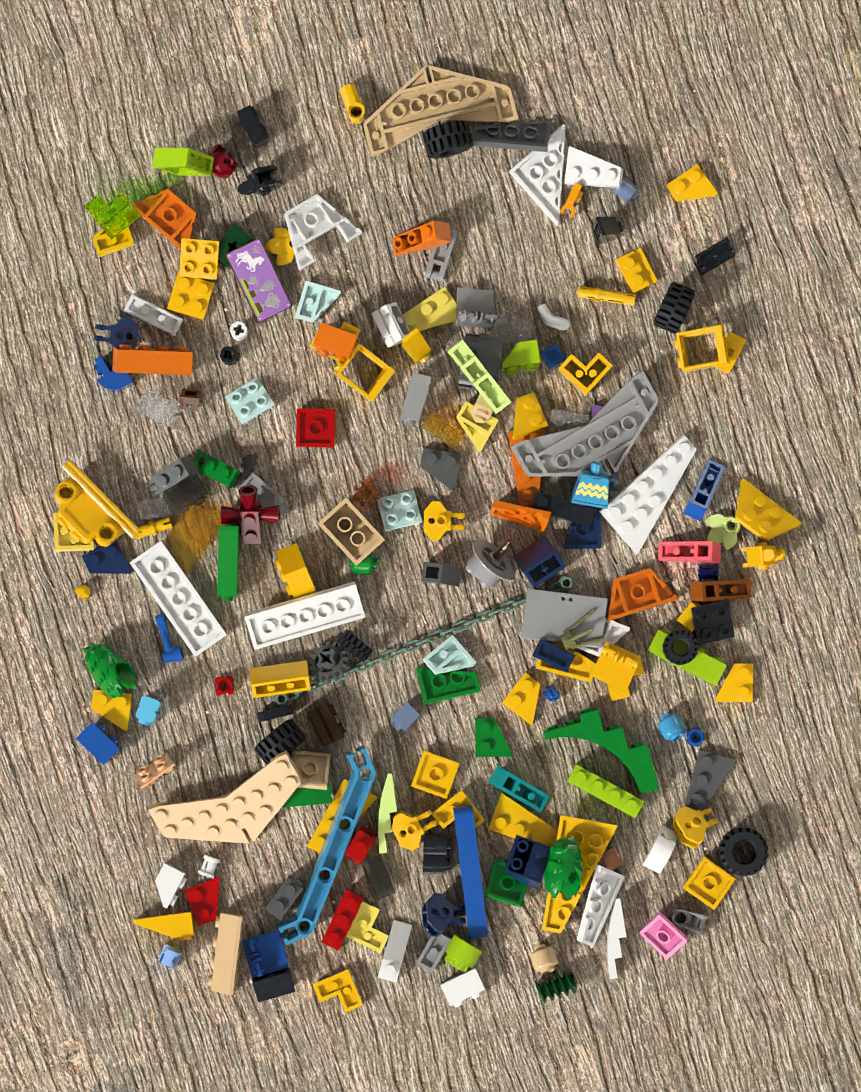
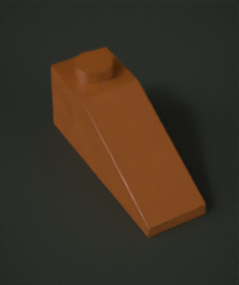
M751 579L690 582V601L751 598Z

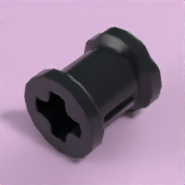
M226 346L221 350L220 358L224 364L231 366L237 362L238 354L233 347ZM226 352L232 354L231 360H229L228 358L224 359L226 357Z

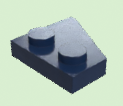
M117 540L109 546H101L82 555V559L90 574L132 573Z

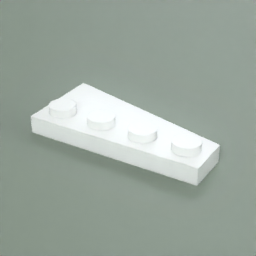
M596 864L577 936L578 941L594 947L625 876Z

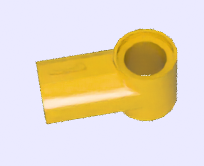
M355 83L347 84L340 88L339 91L349 119L355 124L362 123L366 117L365 108ZM360 110L362 113L359 116H353L352 112Z

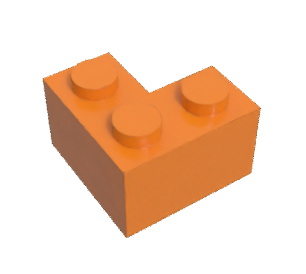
M321 322L313 345L318 355L326 358L330 355L345 361V359H351L358 336Z

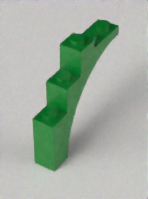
M593 707L582 710V714L578 715L579 723L576 720L565 722L566 726L558 728V725L546 727L547 731L543 732L545 740L570 737L591 741L614 754L626 766L636 783L639 794L659 790L648 745H643L642 742L631 744V749H628L623 727L618 728V725L606 727L607 731L604 732L598 710L593 711Z

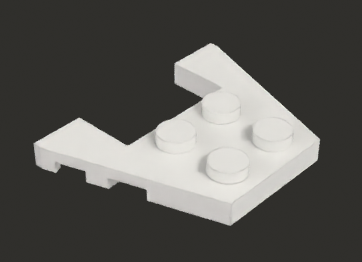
M318 194L284 214L299 271L315 262L305 245L337 227L347 243L363 233L362 230L351 224L346 217L335 211L336 209Z

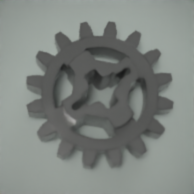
M327 641L326 646L320 643V649L314 648L315 654H309V657L312 659L308 661L309 671L315 679L319 678L322 683L325 679L328 683H331L332 678L338 681L339 675L344 676L343 670L349 669L346 665L350 663L348 659L349 654L337 642L331 645Z

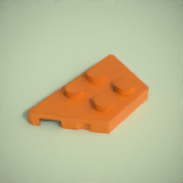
M169 189L129 205L178 249L181 250L182 238L191 239L197 213Z
M651 568L613 579L607 620L611 621L678 600V597L666 587L667 585L657 577Z

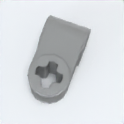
M679 908L671 912L670 920L674 925L704 935V925L709 916ZM681 912L684 914V920L681 923H677L675 916Z

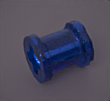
M714 563V565L709 566L698 564V581H702V579H714L717 581L718 564Z

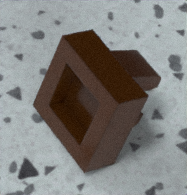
M182 389L180 395L182 409L186 410L187 404L193 405V411H197L201 399V390Z

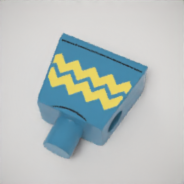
M592 461L590 471H580L571 494V503L608 509L609 478L608 474L601 473L602 463Z

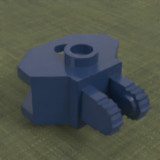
M122 316L115 324H110V326L95 324V328L98 330H110L109 337L97 335L94 336L95 341L108 342L113 344L114 347H119V344L131 345V348H136L138 327L132 317ZM128 333L132 334L131 339L126 338Z
M434 893L421 908L423 928L430 936L438 937L446 927L449 928L451 925L466 924L465 918L454 917V913H464L465 906H453V903H449L441 893Z

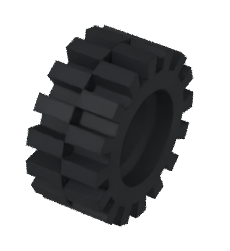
M347 629L337 640L338 643L363 663L373 652L370 647Z
M686 630L671 632L664 639L662 646L663 654L671 663L676 665L687 664L698 653L696 638ZM677 640H683L688 645V650L684 655H678L673 650V644Z

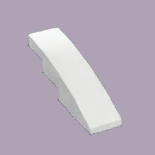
M619 897L614 900L607 935L609 979L618 978L615 959L622 958L619 938L627 937Z

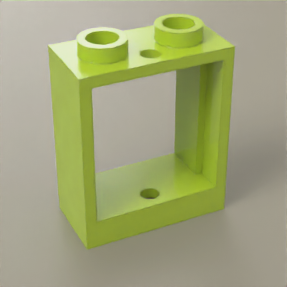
M155 148L152 167L177 176H211L214 157L190 148Z

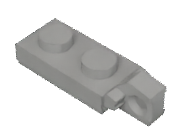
M253 472L241 484L240 487L246 485L257 487L256 499H261V505L265 508L279 505L282 515L285 516L289 512V509L282 505L285 501L282 496Z

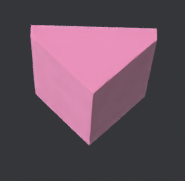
M660 911L639 932L666 959L672 956L689 940Z

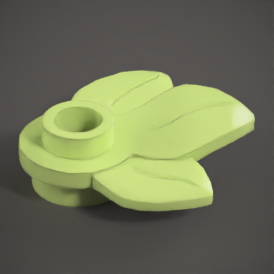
M715 514L705 520L707 525L712 528L708 534L707 541L719 544L723 542L727 550L735 546L737 543V533L741 528V524L735 520V516L724 517L721 514ZM729 522L734 523V529L728 528Z

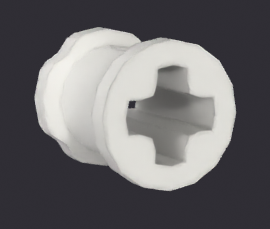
M237 321L231 325L230 333L235 340L242 341L247 337L248 329L244 323ZM241 327L244 332L238 336L234 330H238Z
M204 855V862L198 873L214 879V872L220 860Z

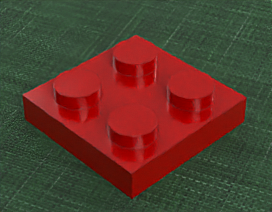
M297 409L296 447L334 448L335 409Z

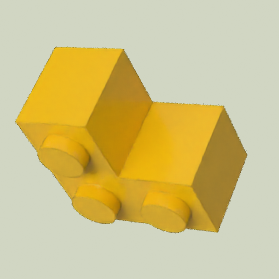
M600 353L587 366L571 354L558 368V371L587 396L613 365Z
M297 543L276 551L278 559L275 560L278 570H282L279 574L283 583H288L285 585L288 595H293L295 599L316 593Z

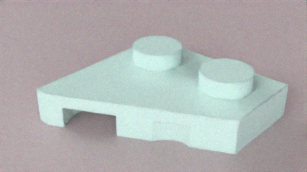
M305 281L295 318L314 323L340 296L341 291Z
M453 635L423 658V661L435 675L472 667L477 663Z

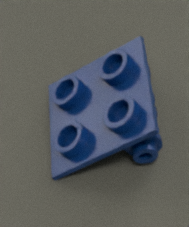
M279 930L241 940L252 978L289 967Z

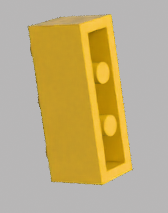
M307 660L250 668L253 698L311 690Z

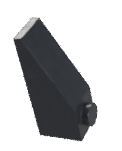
M597 217L595 219L593 230L598 244L602 245L621 238L623 227L621 222L617 221L615 217Z
M538 491L532 507L551 512L550 517L590 528L596 513L594 508L571 503L569 500Z

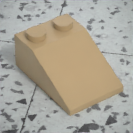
M347 498L342 500L318 522L323 531L356 566L385 541Z

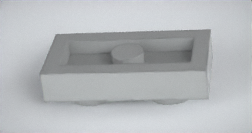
M442 933L438 937L431 936L415 964L433 973L451 939Z

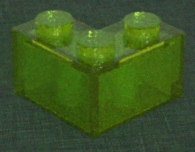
M123 193L119 194L108 204L98 194L84 205L111 240L141 216Z

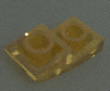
M430 411L421 425L425 431L433 437L439 438L452 449L457 447L465 435V432L433 411Z

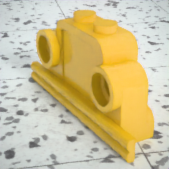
M71 459L62 466L70 476L65 481L59 483L55 489V500L60 504L57 514L58 522L62 527H67L72 532L71 535L76 541L90 544L96 540L100 546L106 547L111 545L125 532L131 538L140 532V529Z

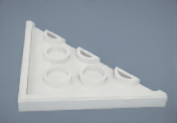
M565 124L550 135L548 152L531 151L509 171L513 178L556 226L559 225Z

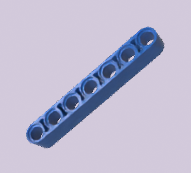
M472 805L453 807L469 939L488 937Z

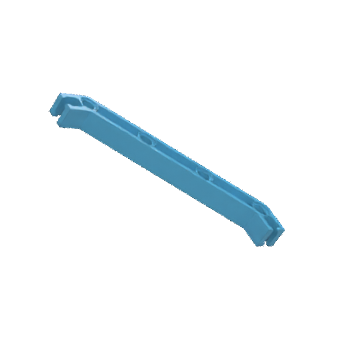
M363 745L356 748L357 752L360 751L364 759L362 763L355 764L353 760L355 753L350 751L345 753L352 769V774L296 914L276 924L281 933L294 926L296 928V931L292 934L282 936L286 946L309 936L313 932L374 781L375 769ZM363 768H368V775L361 777L360 771ZM348 819V825L343 828L340 827L341 820ZM322 870H328L327 877L320 878V872ZM308 921L306 928H299L300 922Z

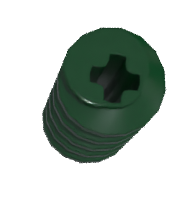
M571 969L570 975L563 971L562 978L558 973L555 980L551 976H548V982L541 978V985L536 980L534 981L539 997L544 1003H547L548 996L554 1001L555 994L562 998V992L569 996L570 989L574 994L577 991Z

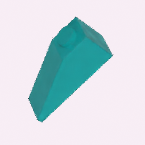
M499 766L496 767L488 783L540 813L551 797Z

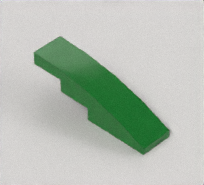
M331 784L327 785V790L297 787L281 808L332 803Z

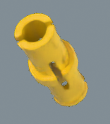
M168 516L155 522L149 521V524L139 526L138 528L142 533L135 535L136 540L151 534L154 536L157 535V532L173 528L172 523L164 525V523L171 521L170 517Z

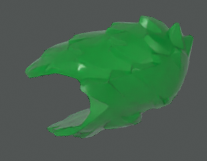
M92 643L91 646L83 649L86 654L84 662H86L89 672L92 674L96 684L109 697H122L121 689H123V686L127 689H137V676L132 666L115 653L112 647Z
M561 836L550 847L544 881L546 891L550 892L552 898H556L558 893L565 894L569 900L573 895L578 894L580 890L583 872L581 862L583 860L581 857L582 852L579 848L580 845L575 841V836Z

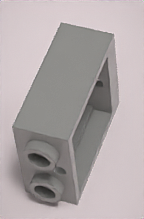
M413 372L400 416L404 425L415 427V424H420L432 377Z

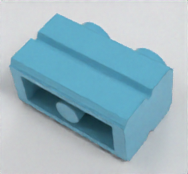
M148 696L141 697L140 707L135 715L139 719L138 723L147 726L156 723L160 715L158 712L161 711L164 703Z

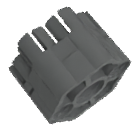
M465 333L464 342L497 383L503 338ZM460 368L458 388L477 390Z

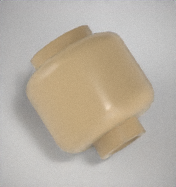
M545 944L536 946L534 948L535 951L530 955L535 971L547 974L556 970L558 959L554 949L550 946L546 947Z

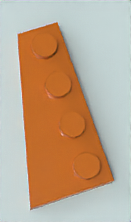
M546 429L516 440L512 438L513 431H508L510 446L519 441L544 436ZM511 450L518 503L520 506H531L534 504L537 491L540 492L541 476L531 477L526 475Z

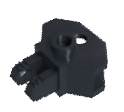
M268 165L253 169L246 176L247 180L238 185V192L242 195L260 194L265 196L270 194L271 191L280 188L283 185L282 180L277 181L271 178V175L278 170L277 167Z

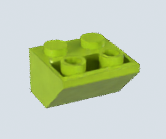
M537 340L518 342L502 363L501 373L506 372V375L516 374L518 370L522 369L525 372L536 371V368L540 365Z

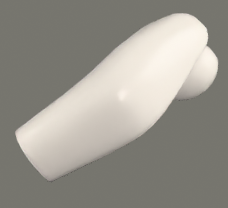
M546 304L537 307L543 323L547 326L559 330H566L570 327V321L567 318L553 315Z

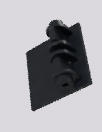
M728 600L691 608L695 627L693 635L694 638H697L698 645L735 637Z

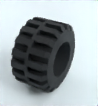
M463 120L438 124L422 133L427 156L433 159L460 154L469 150L474 145L469 124Z
M673 281L655 316L654 325L676 334L691 306L695 290Z
M289 719L260 741L254 750L267 765L279 753L287 751L290 754L305 741L306 736L295 722Z
M738 827L730 830L722 837L723 839L719 843L718 854L720 862H722L725 869L735 875L752 876L762 870L763 865L765 866L767 863L766 859L769 856L767 850L769 849L768 845H766V840L759 832L753 829ZM738 841H749L754 847V856L747 863L737 862L732 855L733 846Z

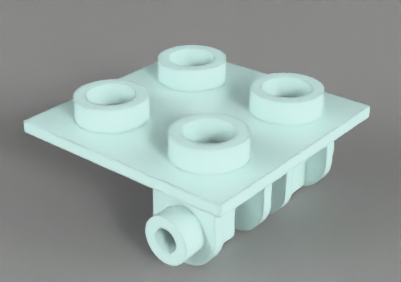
M258 377L225 396L242 425L245 423L247 425V422L254 419V417L258 418L259 414L263 415V412L272 409V406L275 405Z
M414 490L377 499L385 532H391V530L398 528L402 529V527L408 528L410 525L422 523Z

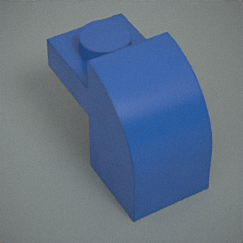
M102 356L94 359L97 363L94 367L98 375L103 374L97 381L106 390L119 392L134 385L129 373L110 372Z

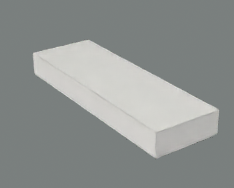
M131 294L123 310L173 336H176L183 322L182 318Z

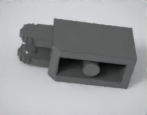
M186 456L152 476V479L145 483L146 487H152L156 484L158 489L151 493V496L155 498L164 492L176 488L200 471L192 456Z

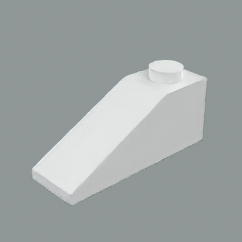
M393 920L378 978L397 982L412 928L411 924Z

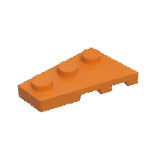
M494 500L490 514L544 533L551 512Z

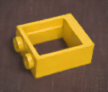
M717 325L676 333L677 338L674 339L676 350H679L680 357H677L679 369L682 368L683 372L730 364L724 326ZM714 333L719 360L689 366L685 339Z
M356 343L351 359L339 360L334 366L335 371L333 374L368 401L373 402L395 370L360 343ZM358 351L382 369L367 391L342 373Z

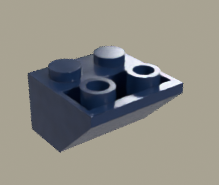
M545 536L513 556V559L533 589L566 568L564 562Z
M516 835L504 872L518 882L538 889L545 873L550 855V847Z

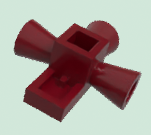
M252 485L243 486L238 490L241 498L240 509L221 506L220 517L222 525L240 521L242 544H262L261 521L280 524V506L261 508V499H256L258 489Z

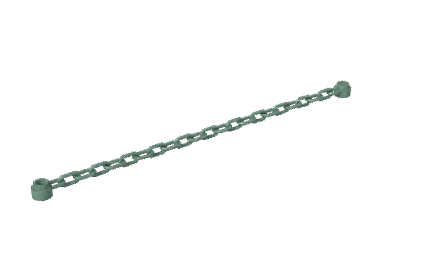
M563 576L559 581L551 583L548 589L544 591H569L574 586V580L570 576ZM564 580L570 581V585L568 587H565L563 585ZM558 584L559 587H560V589H557V590H555V591H552V590H554V587H552V586ZM527 594L520 601L510 600L501 604L500 609L495 611L488 609L480 612L473 620H460L454 623L451 629L446 631L442 629L433 631L424 640L414 639L406 642L402 649L397 651L389 649L380 653L379 658L372 661L366 659L365 662L369 665L368 667L360 669L358 665L363 662H357L354 668L343 670L345 676L338 678V681L332 678V682L346 679L348 673L353 671L359 673L366 671L375 662L381 661L385 663L396 658L397 653L402 651L407 653L415 651L421 647L422 643L427 641L434 643L442 640L449 632L459 633L469 628L471 623L476 621L484 623L491 620L494 614L498 612H511L517 609L518 604L526 602ZM510 603H513L512 606H515L508 610H505L506 607H503ZM488 613L490 617L481 620L482 618L479 616ZM466 622L464 623L466 627L456 630V625ZM441 632V637L432 640L433 637L431 635ZM416 642L415 645H418L417 647L407 650L409 649V647L407 646L409 644ZM389 652H392L391 655H394L390 658L383 660L385 657L382 655H385ZM315 679L313 681H310V685L320 680ZM326 679L323 683L320 681L318 685L321 686L306 691L314 692L316 690H319L323 688L324 683L328 681ZM304 691L294 692L296 696L292 698L289 697V693L275 695L274 702L280 707L286 706L289 701L297 699L300 693ZM280 695L285 696L283 703L278 701Z

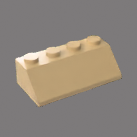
M221 912L220 916L216 917L215 928L219 929L218 936L214 935L213 947H216V953L211 957L210 966L214 967L213 974H209L208 986H211V991L228 995L235 993L245 916L243 914Z

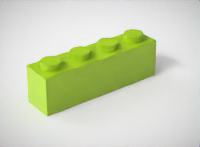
M662 629V631L657 630L646 651L671 663L665 658L662 647L664 639L671 632L666 629ZM677 640L673 644V650L678 655H684L688 650V645L683 640ZM698 647V653L691 662L684 665L671 663L714 686H717L727 666L723 663L724 659L716 655L713 658L706 655L707 651L701 647Z
M577 764L574 765L566 780L633 818H636L645 802Z

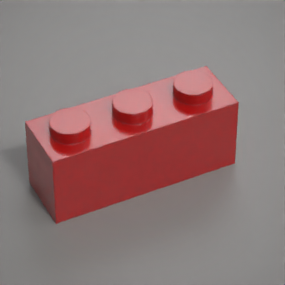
M346 889L321 943L339 951L364 896Z

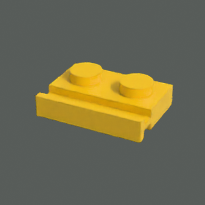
M641 247L615 260L632 294L658 281Z

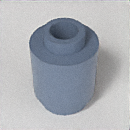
M625 177L622 178L621 188H610L614 191V194L627 203L630 200L634 202L640 193L637 191L639 187Z

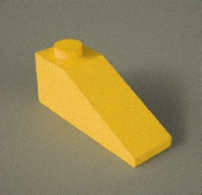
M417 328L402 339V348L416 364L420 362L424 364L431 357L429 355L431 349Z
M192 911L133 920L135 925L173 938L179 937L180 941L190 940L191 936L195 935Z

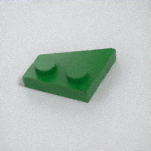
M475 718V757H513L495 718Z

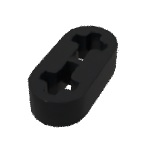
M292 705L256 713L258 722L294 714Z

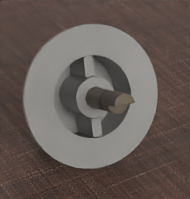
M477 539L473 542L472 549L474 555L467 560L466 570L470 574L475 575L483 587L496 586L500 579L510 581L515 577L514 566L505 555L511 548L509 545L512 541L511 539H507L500 548L482 539Z

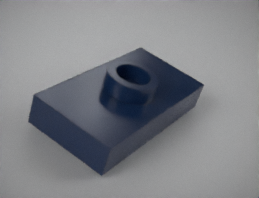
M541 638L532 655L566 673L575 657L574 654Z

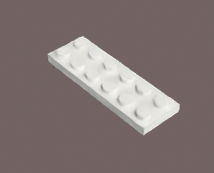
M162 541L130 562L195 657L227 636Z
M354 581L244 613V617L254 649L256 650L365 618V614Z

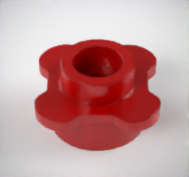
M227 676L226 678L216 677L217 689L215 692L217 695L221 696L225 693L232 695L235 690L232 686L234 679L232 676Z

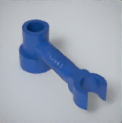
M164 614L155 616L166 651L162 653L164 663L183 661L184 654L181 646L172 647Z

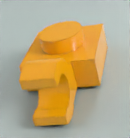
M575 182L565 205L561 208L560 214L563 215L564 211L569 209L571 210L569 218L572 219L574 217L575 208L573 205L575 201L579 203L584 193L581 191L582 185Z

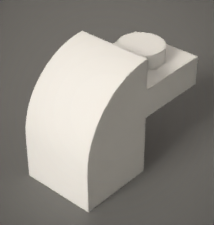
M661 825L654 843L646 855L643 866L659 874L661 873L675 847L678 837L675 831Z

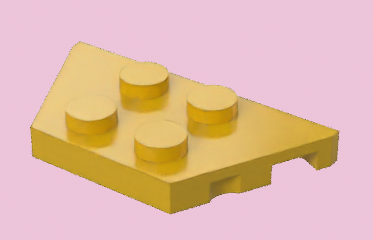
M743 478L740 481L735 520L761 540L767 542L776 536L785 534L789 530L798 528L802 524V522Z

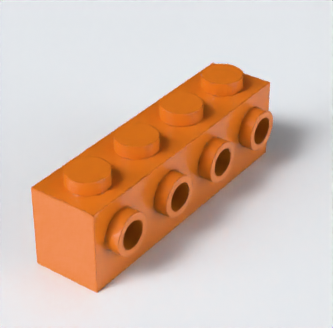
M119 344V347L113 348L112 370L116 373L192 375L193 352L187 350V347L176 346V349H169V346H157V349H150L149 345H138V348H131V345Z

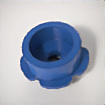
M553 685L545 687L547 691L544 694L549 702L553 700L556 703V700L561 697Z
M693 728L686 733V741L691 746L698 747L705 740V734L699 728Z

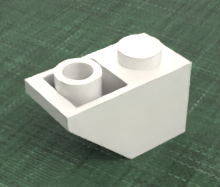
M164 863L155 880L163 907L169 908L170 905L174 906L178 898L175 895L178 888L182 889L187 881L185 872L168 863Z

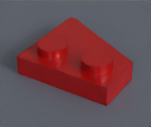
M220 877L184 890L198 926L216 920Z

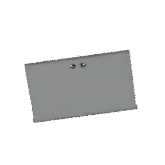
M527 589L522 634L520 637L531 640H540L541 638L547 642L563 643L560 638L564 634L563 631L572 626L592 608H595V612L571 632L575 631L578 634L591 627L594 628L592 632L580 637L579 642L603 637L608 599ZM602 641L585 645L587 647L595 648L603 647Z

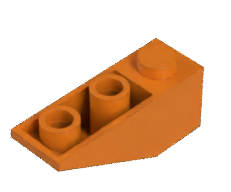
M431 221L392 237L395 256L432 249L452 242L449 223Z

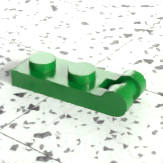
M197 449L194 462L200 473L232 489L241 472ZM202 459H204L205 462L203 466H200L199 464L201 463Z

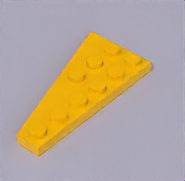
M560 815L557 840L561 836H575V841L580 845L579 848L582 852V882L578 894L573 895L569 900L565 894L558 893L556 898H552L550 892H548L542 930L562 933L595 871L596 864L599 863L618 825Z

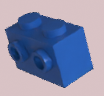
M91 722L76 739L102 765H106L121 750L118 746L120 742L113 735L109 737L105 733L107 729L101 723Z

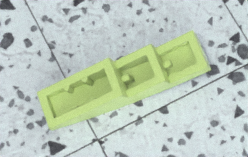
M463 339L447 350L496 414L511 403L510 399Z
M392 773L387 775L379 809L378 839L380 853L388 852L385 833L392 832L390 813L397 812Z

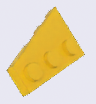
M549 642L575 655L567 673L539 659L537 660L535 669L592 683L593 677H591V674L596 664L582 654L572 650V648L566 650L563 643Z

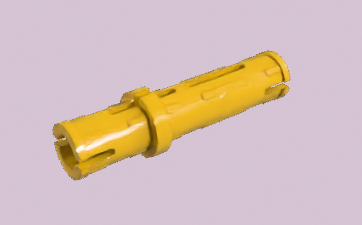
M579 285L577 293L578 298L592 299L594 302L599 300L634 306L636 294L600 289L597 286L593 288Z

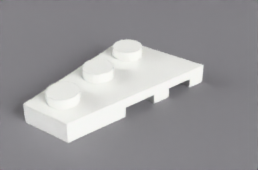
M569 146L564 181L566 185H574L576 182L582 186L621 188L623 175L621 167Z

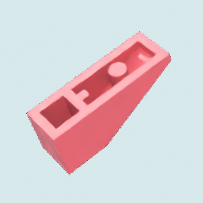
M713 541L659 542L658 561L720 563L721 544Z

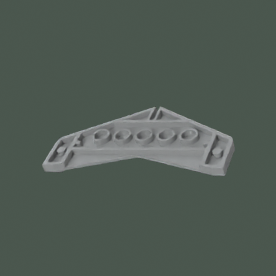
M644 371L635 374L585 426L519 441L510 446L524 473L531 477L579 476L581 470L590 471L592 461L602 463L601 473L612 476L604 459L607 460L613 473L616 474L656 408L658 397Z

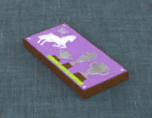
M259 237L224 254L257 323L293 307Z

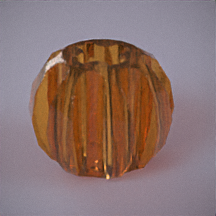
M364 479L359 481L361 487L354 485L353 491L359 493L354 495L353 498L355 501L362 499L359 504L360 506L365 507V502L368 501L371 507L375 505L372 499H380L381 495L375 494L376 491L381 490L379 484L372 487L374 480L369 479V483L364 484ZM365 488H368L369 491L372 492V494H369L368 498H365V495L361 494L362 492H365Z

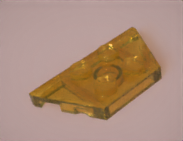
M188 506L166 536L185 573L188 574L219 531V525L223 526L220 517L221 511Z

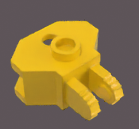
M432 501L424 510V532L431 541H439L446 532L466 530V526L463 524L451 525V518L464 519L466 514L451 513V511H447L440 501ZM430 518L435 520L433 524L428 522Z
M767 542L756 543V547L741 548L742 552L747 553V563H743L744 568L758 567V570L770 569L769 566H776L777 561L783 560L786 556L784 549L768 546Z
M686 806L678 809L674 815L672 827L682 844L690 848L700 846L705 838V831L719 822L717 818L706 822L704 817L713 812L711 807L703 811H695Z
M431 809L419 815H411L404 811L395 814L392 831L400 846L411 851L419 848L421 835L438 824L436 820H432L423 826L420 821L432 814ZM404 830L406 834H401L400 831Z

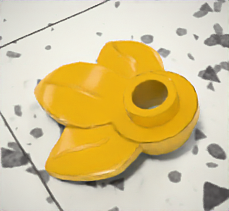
M276 228L274 229L275 238L266 243L265 249L272 254H276V264L282 266L289 264L293 260L294 250L289 245L291 239L288 229Z

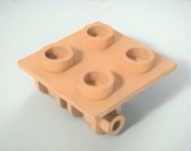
M167 752L155 757L151 764L141 767L135 774L141 789L146 786L150 787L156 782L155 779L159 780V776L164 777L163 773L166 775L174 770L173 767L176 765L170 760Z

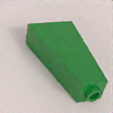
M219 525L217 596L222 597V601H233V597L238 598L241 535L239 526Z

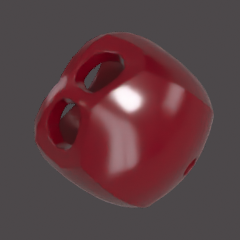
M220 144L215 145L208 154L214 157L212 174L216 177L226 179L238 167V162L232 159V154Z

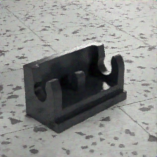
M726 237L695 255L693 261L700 273L704 275L735 257V249H732L730 240Z
M290 967L252 978L258 1002L295 992Z

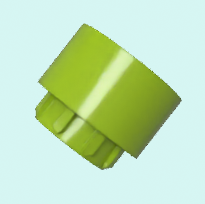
M454 934L444 951L447 953L445 961L455 968L466 972L469 967L473 968L483 951Z

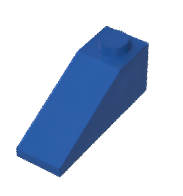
M710 459L707 460L683 514L698 521L702 520L725 466Z

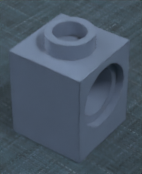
M406 702L391 717L393 720L391 725L398 731L402 729L405 732L420 714Z

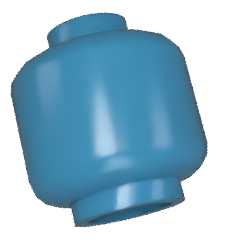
M667 712L660 717L661 721L658 723V729L666 740L675 742L685 735L686 725L679 714Z

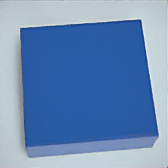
M557 343L540 352L548 369L566 360Z

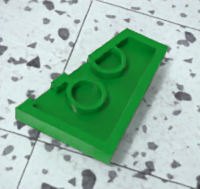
M416 667L424 705L481 692L477 673L450 671L435 675L431 669Z

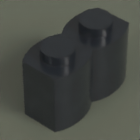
M250 105L239 110L240 124L247 131L251 144L256 149L268 144L267 130L260 123L256 110Z
M424 834L423 874H446V870H450V859H447L446 856L447 851H451V839H447V835Z

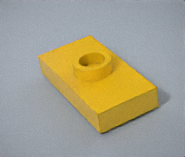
M730 331L726 337L730 364L715 367L727 374L730 373L746 342V339Z

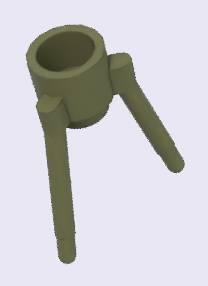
M592 608L572 626L563 631L564 634L560 638L566 650L569 648L573 650L577 647L605 640L604 637L579 642L580 637L594 630L592 627L578 634L575 631L571 632L594 613L595 608Z

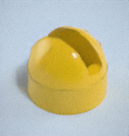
M80 585L74 590L84 601L90 596V588L86 585Z

